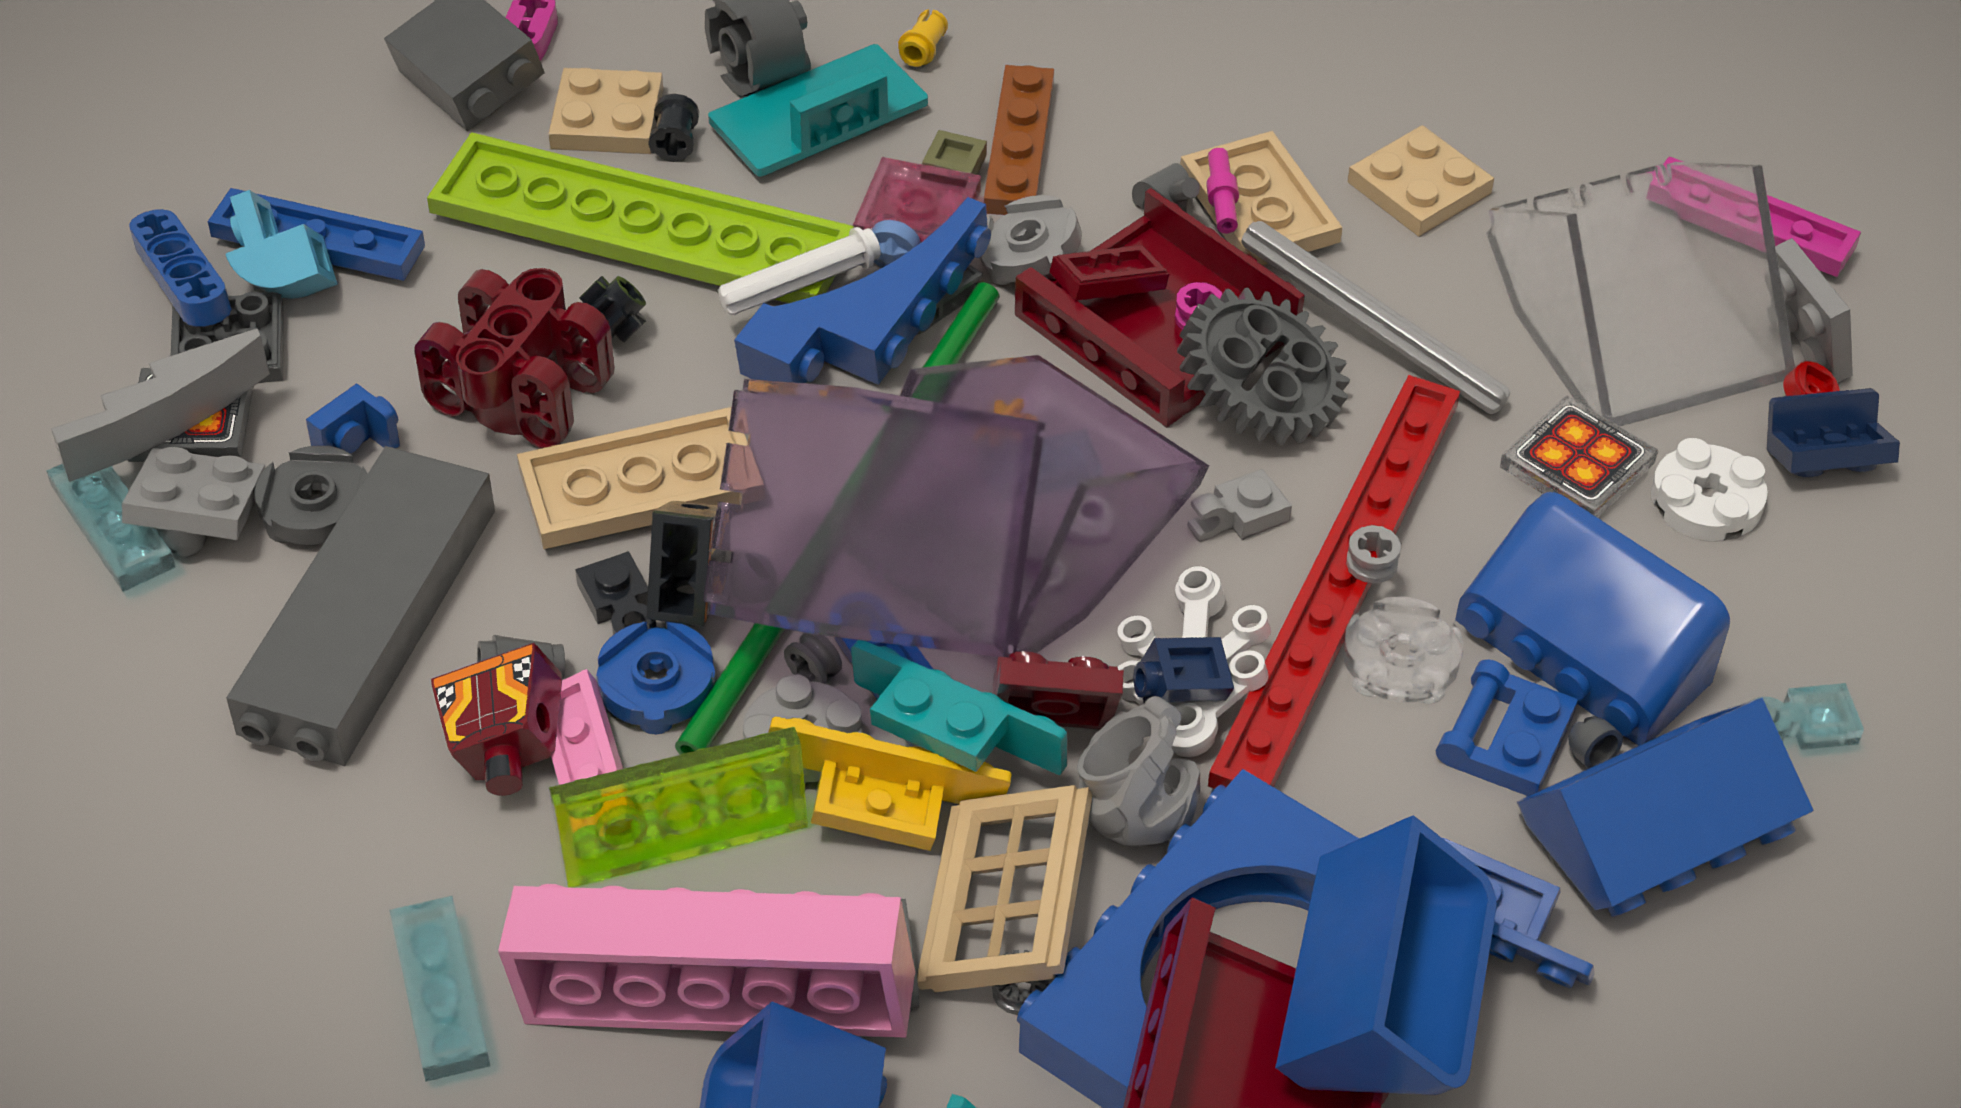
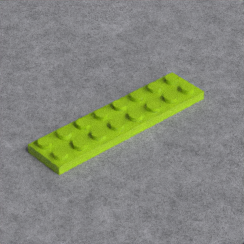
M473 132L469 134L427 196L429 213L718 286L849 236L850 229L854 228L852 225ZM835 276L774 300L792 303L827 293Z

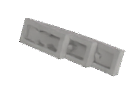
M256 328L151 362L149 365L153 379L100 395L105 411L51 428L61 463L69 482L124 462L182 434L231 404L267 377L270 373L258 329Z

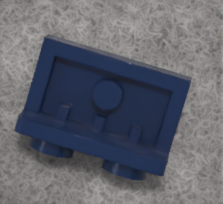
M1873 388L1774 397L1769 401L1766 449L1790 473L1797 476L1816 477L1822 475L1824 470L1838 468L1866 472L1876 469L1878 464L1898 463L1900 441L1878 423L1879 394Z

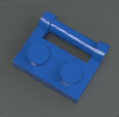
M1490 659L1478 662L1471 676L1473 688L1452 731L1445 732L1436 748V755L1442 763L1451 768L1529 796L1540 791L1573 719L1578 699L1511 675L1507 668L1497 661ZM1493 699L1510 705L1489 749L1486 750L1475 746L1473 740Z

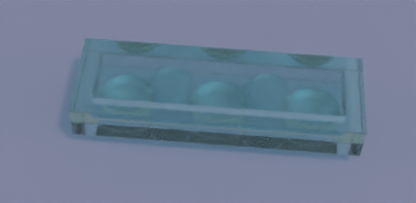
M62 464L46 471L51 487L122 592L176 568L171 550L155 528L122 523V503L129 490L112 466L69 482Z
M453 896L389 910L425 1082L489 1067L488 1051Z

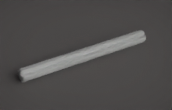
M1263 221L1252 222L1246 229L1241 240L1243 247L1450 388L1459 390L1460 395L1488 414L1498 413L1504 407L1510 396V390L1498 380Z

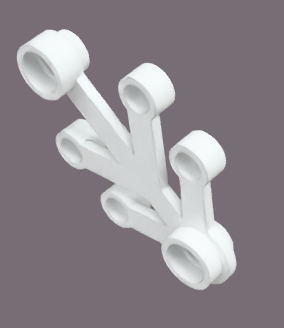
M1195 566L1185 570L1180 575L1175 587V594L1180 609L1184 614L1182 638L1208 637L1209 618L1217 614L1225 603V595L1219 577L1205 567ZM1248 605L1239 609L1232 619L1234 630L1221 639L1234 685V690L1226 701L1170 702L1181 713V722L1176 728L1175 740L1171 747L1177 755L1195 757L1209 750L1215 741L1218 731L1217 718L1246 693L1260 689L1267 682L1269 675L1263 656L1256 651H1246L1252 645H1258L1270 636L1271 626L1267 613L1262 607ZM1137 615L1126 618L1121 622L1117 631L1123 650L1130 655H1139L1142 658L1153 639L1156 638L1150 620L1144 616ZM1258 623L1254 627L1245 628L1249 624ZM1143 633L1139 637L1131 638L1135 634ZM1140 661L1124 662L1118 666V670H1124L1123 694L1121 698L1127 701H1135L1142 705L1144 704L1143 698L1137 696L1134 683H1126L1133 679L1135 666ZM1251 668H1255V669H1256V670H1254V671L1251 672V673H1247V674H1243V673H1242L1243 671H1245V670H1247V669H1251Z

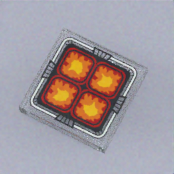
M1566 395L1502 454L1500 468L1542 494L1555 492L1565 496L1598 518L1655 464L1658 449Z

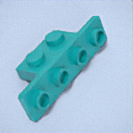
M858 639L851 647L854 682L858 686L880 695L870 708L871 725L975 772L978 771L995 747L1057 775H1061L1067 767V731L1051 719L1041 715L1035 716L1004 702L995 694L981 692L953 680L943 671L928 669L901 657L897 652L888 647H879L863 639Z

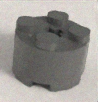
M713 0L715 6L706 9L705 34L710 54L720 52L722 61L729 72L720 76L732 92L743 96L776 85L811 69V62L805 49L802 30L807 28V15L799 1Z

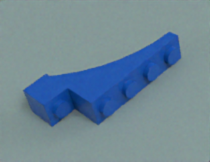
M967 197L948 220L922 243L894 262L860 280L830 292L788 304L770 306L763 303L734 339L740 374L793 398L798 395L808 381L812 382L817 378L822 370L824 361L879 385L891 368L895 369L902 363L906 356L908 345L920 330L925 331L930 326L936 313V304L946 293L951 295L958 289L966 268L974 258H980L985 253L991 239V230L987 225L986 204Z

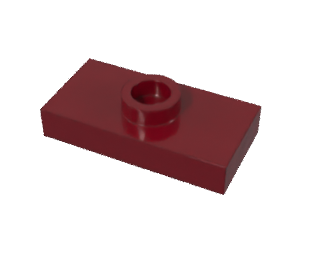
M1143 245L1053 256L1049 271L1075 301L1095 298L1112 299L1120 295L1165 290L1170 275Z

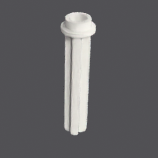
M852 228L849 231V236L721 285L718 289L720 303L728 315H736L860 265L865 269L873 266L874 260L881 256L879 242L871 229Z

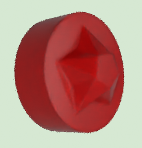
M1812 361L1801 362L1785 376L1783 382L1786 396L1840 391L1833 374L1824 366Z

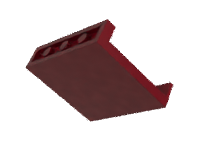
M1150 188L1145 191L1144 215L1091 251L1143 245L1170 274L1165 290L1120 295L1112 299L1095 298L1075 301L1056 279L1049 280L1030 267L1016 276L1015 316L1167 428L1200 405L1206 395L1203 390H1189L1187 385L1194 375L1182 372L1179 368L1186 358L1177 353V348L1183 339L1179 336L1182 329L1175 321L1177 293L1182 287L1196 282L1207 283L1218 288L1222 294L1226 289H1230L1237 297L1240 296L1244 288H1249L1256 300H1260L1264 292L1267 291L1270 293L1274 305L1280 306L1285 299L1289 300L1291 304L1290 312L1296 316L1303 312L1305 295L1297 290L1294 285L1284 281L1258 263L1255 258L1245 254L1222 238L1215 230L1206 227L1183 211L1176 203L1169 201ZM1276 342L1265 358L1283 346L1284 343Z
M1191 898L1165 928L1123 1108H1381L1389 1093L1308 1090L1299 1086L1275 1068L1296 968L1211 932L1215 907Z

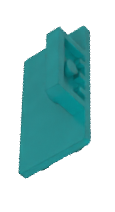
M872 44L708 113V120L714 130L755 175L762 177L924 108L928 105V94L878 44Z

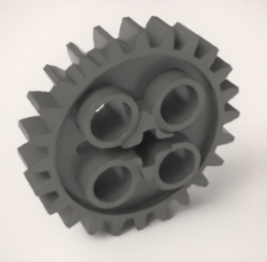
M1244 288L1239 297L1230 289H1226L1220 299L1211 294L1204 305L1198 304L1180 332L1179 336L1183 341L1177 348V353L1186 358L1179 368L1182 372L1194 375L1187 385L1188 389L1203 390L1206 395L1200 405L1202 407L1216 405L1220 409L1217 416L1219 422H1223L1229 417L1235 419L1236 432L1238 434H1242L1247 426L1254 428L1255 436L1259 442H1262L1269 432L1273 434L1279 445H1283L1290 435L1298 444L1303 443L1308 434L1315 438L1318 437L1325 427L1331 425L1341 411V406L1348 398L1344 389L1349 384L1350 379L1340 374L1347 364L1346 360L1332 357V354L1338 347L1337 342H1323L1320 336L1326 328L1323 325L1310 327L1306 324L1309 317L1307 311H1303L1297 316L1291 313V304L1287 299L1280 306L1273 304L1272 297L1267 291L1264 292L1260 300H1256L1249 288ZM1278 341L1285 344L1284 348L1277 358L1270 363L1256 384L1248 391L1243 389L1242 385L1249 375L1257 369L1275 343Z

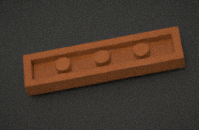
M1005 65L984 193V204H986L987 214L1006 215L1008 214L1005 208L1007 204L1021 198L1038 195L1054 87L1053 68H1040L1030 65Z

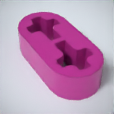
M513 0L505 18L532 40L541 61L545 56L558 24L556 0Z

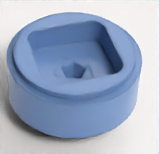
M883 220L872 228L881 250L880 258L874 260V263L881 268L894 262L921 243L918 234L910 226L896 220Z

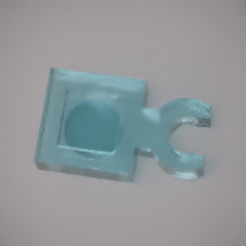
M1846 683L1788 688L1784 702L1772 697H1763L1782 741L1786 737L1796 736L1801 750L1858 745L1860 743L1864 728Z

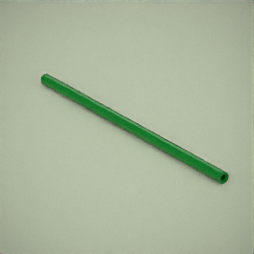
M981 282L976 285L675 743L677 752L685 759L693 762H698L702 759L998 302L999 292L991 284Z

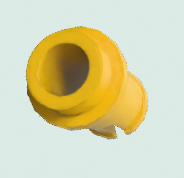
M929 9L924 10L919 15L913 28L902 34L898 41V49L901 59L906 64L919 67L927 65L933 60L936 55V45L948 30L947 19L942 13L933 10L930 15Z

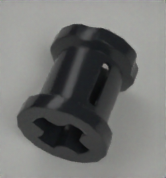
M668 94L659 98L655 104L654 118L657 126L650 132L648 145L650 150L663 160L671 162L682 161L693 152L695 139L691 130L698 123L700 111L697 104L691 98L681 94Z

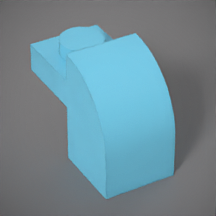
M251 190L230 197L235 213L230 218L231 227L237 241L244 247L228 252L225 255L230 266L241 278L267 293H278L282 295V298L289 299L302 298L338 285L325 241L321 234L305 224L279 233L270 202Z

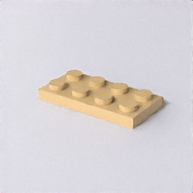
M734 406L517 454L519 471L543 550L652 525L653 511L670 501H684L729 508L764 500L763 482Z

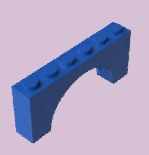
M1242 769L1227 787L1219 785L1213 790L1204 805L1202 815L1192 826L1184 824L1177 830L1169 843L1167 854L1156 866L1148 864L1142 869L1132 885L1131 894L1119 907L1112 905L1106 909L1096 924L1092 938L1083 948L1074 947L1067 953L1064 973L1056 974V978L1043 992L1037 989L1027 997L1017 1016V1022L1020 1024L1019 1053L1100 1107L1123 1108L1147 1009L1143 998L1141 981L1153 956L1162 945L1166 926L1191 898L1215 907V909L1239 903L1274 902L1299 907L1308 911L1320 856L1360 838Z

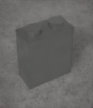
M435 0L384 38L399 72L466 131L491 115L495 110L545 74L532 40L485 0Z

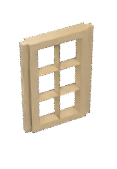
M1075 785L962 800L960 805L951 806L917 974L920 990L933 989L934 992L1047 980L1054 979L1055 974L1064 973L1093 796L1089 787L1077 789ZM1055 816L1050 848L1018 852L1024 820ZM1012 822L1006 854L975 858L981 826ZM1047 865L1041 900L1009 904L1015 869ZM1003 871L997 905L965 909L971 876ZM1038 917L1032 952L999 956L1005 921ZM993 923L987 957L955 961L962 926Z

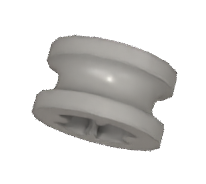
M1365 526L1354 531L1349 540V551L1346 561L1349 572L1355 578L1367 583H1381L1391 579L1398 568L1401 550L1399 538L1391 530L1382 526ZM1369 551H1376L1378 558L1371 557Z

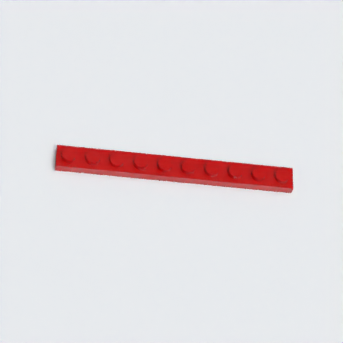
M1411 375L1407 376L1265 660L1269 675L1268 680L1260 689L1249 691L1209 771L1208 787L1213 789L1219 785L1227 787L1242 769L1272 787L1275 786L1372 583L1363 582L1355 578L1347 568L1346 561L1350 537L1354 531L1371 525L1382 526L1391 530L1396 535L1458 407L1459 390ZM1369 551L1371 557L1378 558L1376 551Z

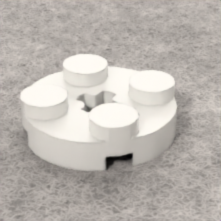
M1687 438L1678 444L1677 450L1667 454L1658 464L1651 486V499L1654 506L1656 501L1658 502V505L1665 512L1663 520L1675 531L1697 540L1710 542L1724 541L1726 533L1737 532L1743 529L1742 536L1753 530L1759 523L1768 494L1767 486L1763 479L1765 468L1758 459L1752 456H1743L1731 449L1707 444L1698 438ZM1702 488H1711L1717 491L1712 497L1701 494Z

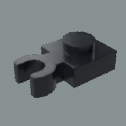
M629 551L575 569L577 585L597 624L611 620L613 635L627 626L647 622V629L657 628L656 620L646 619L648 586Z

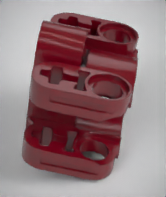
M529 269L522 272L510 284L500 275L490 270H476L458 291V305L463 333L448 323L435 322L415 344L414 353L422 394L433 408L445 415L458 416L464 410L473 413L480 424L494 432L523 435L527 441L540 449L560 445L570 433L574 424L570 388L583 393L599 392L614 374L615 365L609 322L599 310L587 303H572L566 309L562 278L551 269ZM580 364L590 369L594 373V375L587 372L583 367H581ZM443 384L452 389L456 395L448 391ZM538 418L547 422L553 429L545 426Z

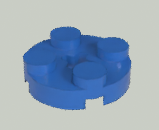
M647 622L632 624L610 637L601 648L598 656L596 677L604 706L617 718L630 724L639 725L641 730L648 734L657 735L665 733L672 728L673 724L692 717L716 682L710 645L701 634L681 623L666 622L667 629L658 627L647 629ZM649 668L654 672H659L664 668L668 669L666 672L667 676L655 680L647 679L644 671Z

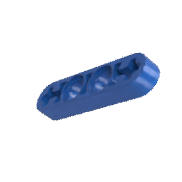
M157 209L146 211L133 218L129 227L136 252L182 320L191 326H209L229 316L231 306L223 280L176 214L169 210Z

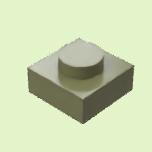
M938 130L922 161V177L971 189L987 156V141Z

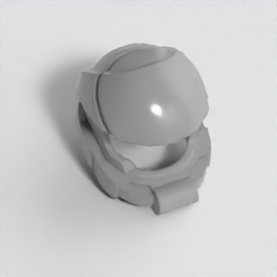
M1151 697L1145 704L1129 712L1122 710L1091 738L1089 746L1083 751L1078 760L1077 770L1081 780L1079 789L1089 787L1093 795L1089 822L1101 836L1120 845L1143 846L1163 843L1166 840L1170 841L1181 826L1191 823L1200 794V771L1195 761L1183 758L1171 759L1174 753L1171 747L1175 740L1176 728L1181 722V713L1177 708L1160 697ZM1150 736L1143 752L1130 765V753L1143 744L1144 737Z

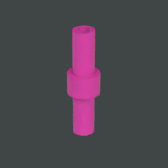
M1214 148L1208 153L1210 177L1206 182L1209 203L1215 208L1218 231L1228 234L1234 232L1238 227L1235 207L1239 200L1237 178L1231 173L1227 150L1224 148Z

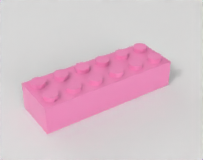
M543 884L539 887L514 886L498 949L525 1024L737 1032L773 1001L856 1036L906 1038L915 968L901 897H885L876 893H865L859 896L820 895L810 891H801L795 894L755 893L744 889L730 892H704L678 887L667 890H636L621 886H606L602 889L567 888L557 884Z

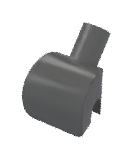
M1173 163L1137 182L1132 189V199L1136 205L1144 209L1145 191L1152 188L1169 201L1176 203L1186 212L1188 199L1195 198L1199 194L1200 186L1196 179L1189 178L1187 171L1180 164Z

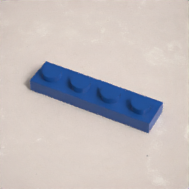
M234 188L229 189L207 221L211 237L239 243L230 223V218L235 215L230 197L245 191ZM257 194L270 202L279 233L305 224L321 234L332 265L404 281L425 248L424 235L421 230Z

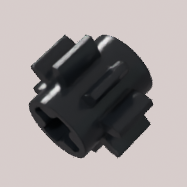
M601 276L579 297L583 303L595 307L605 316L610 325L611 337L613 338L617 335L624 343L646 322V319L639 313L646 305L644 297L634 285L623 277L617 276L609 283Z

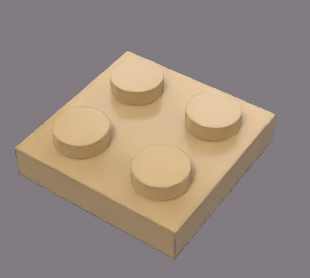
M563 68L548 133L550 149L651 154L648 143L650 132L656 128L657 124L654 118V109L656 102L662 97L663 93L662 73L642 72L639 70Z
M1421 125L1350 166L1347 182L1419 237L1491 194L1494 177L1425 126Z

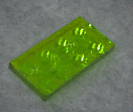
M795 727L763 733L754 737L549 787L562 868L568 888L808 827L802 750Z

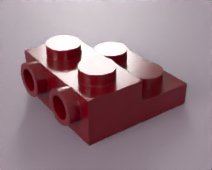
M1014 652L1009 654L1008 657H998L993 676L992 694L1030 714L1045 716L1060 727L1101 730L1115 716L1123 694L1124 670H1118L1117 666H1108L1102 660L1094 657L1080 656L1070 658L1068 662L1048 661L1042 655L1034 652Z

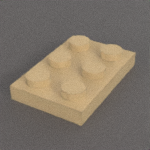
M1273 131L1181 156L1180 165L1187 171L1189 178H1194L1198 181L1200 192L1197 198L1216 224L1215 208L1208 201L1206 187L1207 179L1210 177L1208 153L1214 148H1224L1227 150L1230 170L1237 178L1239 200L1235 204L1238 227L1232 233L1222 234L1229 243L1245 254L1255 258L1261 265L1268 263L1243 247L1241 242L1246 229L1252 222L1263 221L1307 252L1341 242L1343 227Z

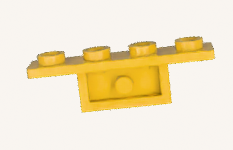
M773 717L762 757L767 760L821 772L811 824L931 851L935 841L942 801L960 805L962 800L1006 795L1012 777L1010 771L994 768L987 762H984L978 771L975 772L919 746L905 747L875 740L870 735L864 733H845L815 726L812 722L800 718L786 719Z

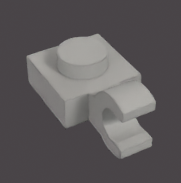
M1260 469L1216 485L1214 494L1206 493L1194 498L1191 501V507L1199 517L1189 520L1187 526L1198 540L1210 539L1232 527L1242 539L1288 522L1292 505L1266 472Z

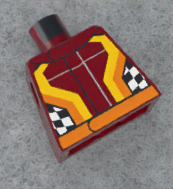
M535 643L431 679L448 750L452 757L475 780H485L486 789L491 794L507 796L517 793L523 787L522 767L548 759L555 752L562 673Z

